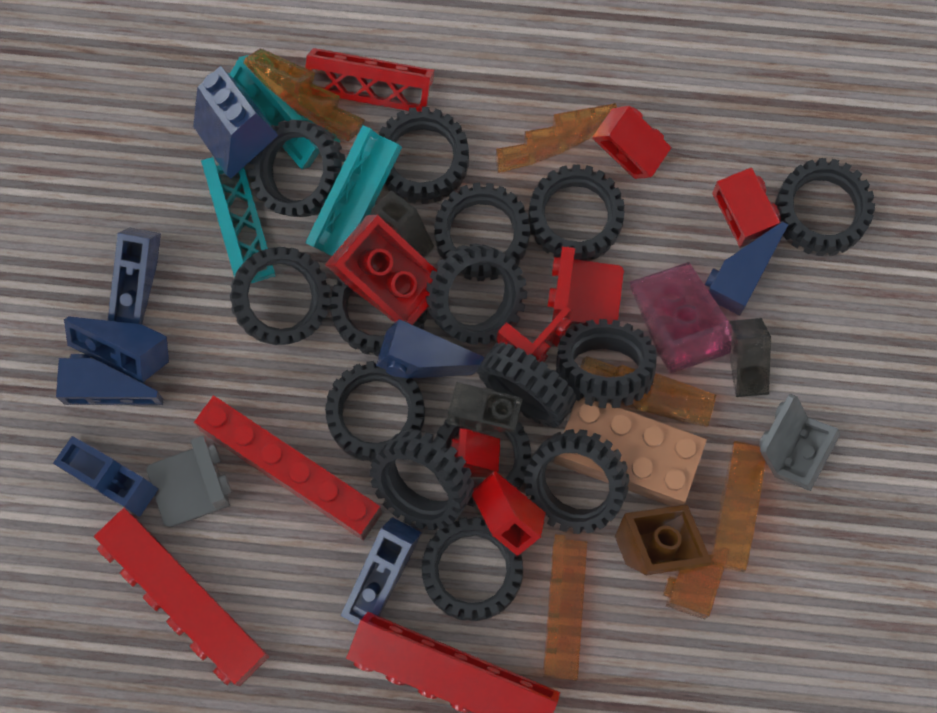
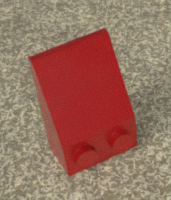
M378 214L367 215L325 264L348 287L394 323L400 319L411 325L416 322L429 306L426 302V296H430V293L426 290L427 283H432L433 281L429 277L432 270L437 272L423 256Z

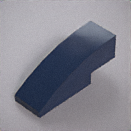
M71 436L53 462L54 465L138 517L142 515L159 489L142 476L122 466L114 459L74 436Z

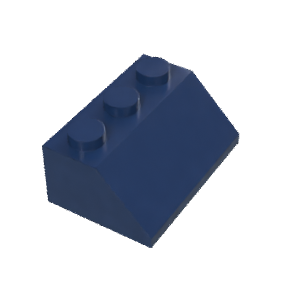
M222 66L208 74L197 87L193 127L225 174L231 179L279 135L244 88Z

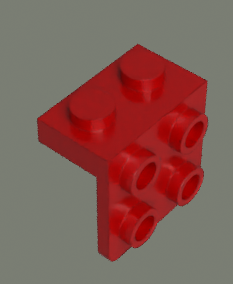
M562 246L561 256L554 257L551 276L558 277L556 288H550L547 307L554 308L552 320L565 306L572 309L570 321L574 324L581 323L586 325L588 320H594L595 324H599V319H607V324H612L613 320H618L624 275L623 267L614 264L574 259L575 248Z
M565 306L533 343L506 322L498 331L497 343L513 345L516 349L524 350L527 355L532 354L536 357L537 361L545 363L548 358L546 353L553 344L558 347L561 337L565 336L567 329L572 323L570 321L572 309Z

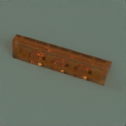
M555 534L552 545L542 678L577 681L587 541L565 540V535Z

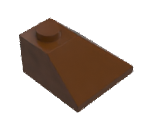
M687 504L625 513L615 534L625 564L646 576L710 566L712 563Z

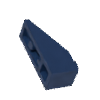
M781 222L726 259L720 270L713 268L705 283V286L710 288L705 298L740 316L788 224Z
M127 228L117 233L107 321L143 324L158 263L161 233L135 228Z
M70 316L64 319L67 346L89 355L142 383L169 363L167 336L142 324Z
M399 319L386 331L376 366L385 369L388 374L394 377L467 376L477 372L485 357Z
M71 354L70 358H59L56 398L64 405H163L164 399L158 391L90 358L89 355Z
M393 517L380 529L340 615L341 617L359 625L360 620L367 612L380 616L409 562L422 532Z

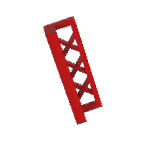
M313 48L306 56L303 92L409 111V108L416 107L418 112L422 111V107H427L429 91L434 80L435 70ZM313 69L325 71L332 82L325 87L312 85ZM334 73H338L341 75L339 77H336ZM347 75L355 76L363 87L356 92H350L345 89L340 80ZM364 78L371 79V81L367 83ZM377 81L386 82L393 93L386 98L378 97L370 86ZM395 84H399V85H403V86H401L400 88H398ZM409 86L421 88L420 104L408 102L401 92ZM366 90L369 95L361 93Z

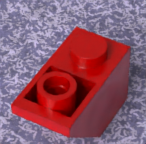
M460 429L459 439H452V446L457 450L454 456L456 458L460 456L464 458L466 463L463 468H470L472 473L470 477L487 478L494 471L499 473L500 438L468 429Z
M494 471L473 489L472 496L492 536L515 555L519 556L541 538L546 513L499 473Z

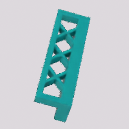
M266 52L238 58L230 75L244 88L271 126H278V122L307 121L324 127L326 131L331 132L335 136L334 141L341 142ZM261 64L267 72L259 69L257 65ZM275 87L282 89L287 95L279 92ZM295 110L302 112L305 117L298 115ZM304 137L292 138L282 146L301 170L309 168L320 153L318 147L311 140Z
M362 125L305 242L306 244L330 256L338 250L363 219L370 215L402 146L380 136L371 128Z
M214 157L201 160L235 277L241 265L253 254L259 252L256 250L259 243L261 250L268 249L245 168L243 167L239 171L240 179L233 189L222 184L220 175L225 174L220 165H216ZM242 187L244 189L245 194L240 192ZM225 192L230 194L228 199L226 198ZM236 197L248 203L249 207L243 217L230 211V206ZM250 215L252 216L253 223L248 221ZM233 220L239 222L236 228ZM244 225L255 230L257 233L251 246L238 239V235ZM241 248L247 251L245 256H243ZM273 265L266 266V270L259 271L251 281V284L275 277Z

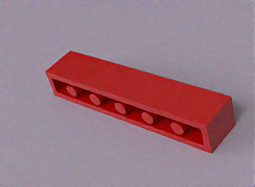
M214 395L193 422L200 432L363 541L382 515L381 507Z
M126 508L120 510L93 536L100 543L96 548L98 552L108 562L111 563L113 560H116L123 567L119 572L120 575L132 587L139 584L147 592L143 599L156 612L162 608L170 616L166 623L179 636L185 632L191 638L193 643L189 647L203 661L207 657L211 659L217 666L213 672L225 685L228 686L232 682L240 687L270 657Z
M367 612L360 620L346 659L353 661L354 666L360 670L367 672L374 670L384 674L391 683L410 685L417 688L418 692L424 697L430 699H437L438 697L450 702L451 707L464 713L470 711L474 713H554L561 693L370 612Z

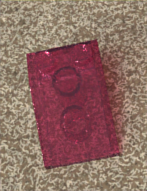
M689 262L630 281V288L656 351L670 374L731 353L732 326Z

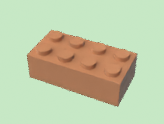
M584 397L580 401L576 400L565 431L574 429V433L577 434L580 429L588 430L587 436L591 437L593 433L601 435L599 441L602 443L609 440L613 444L611 450L615 451L618 449L622 454L620 461H626L628 467L626 474H629L630 480L628 491L669 506L685 504L707 439L622 408H612V405L608 403L606 408H598L599 402L594 401L593 405L590 406L585 404ZM563 453L555 456L554 464L608 483L603 469L592 459L577 453Z

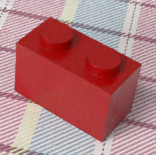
M631 106L612 108L592 137L634 179L652 177L672 148L664 140L663 134L659 130L652 128L643 119L642 113Z
M752 167L716 182L712 194L739 248L750 244L781 223V216L777 206L774 203H770L766 195V185L761 176H756Z

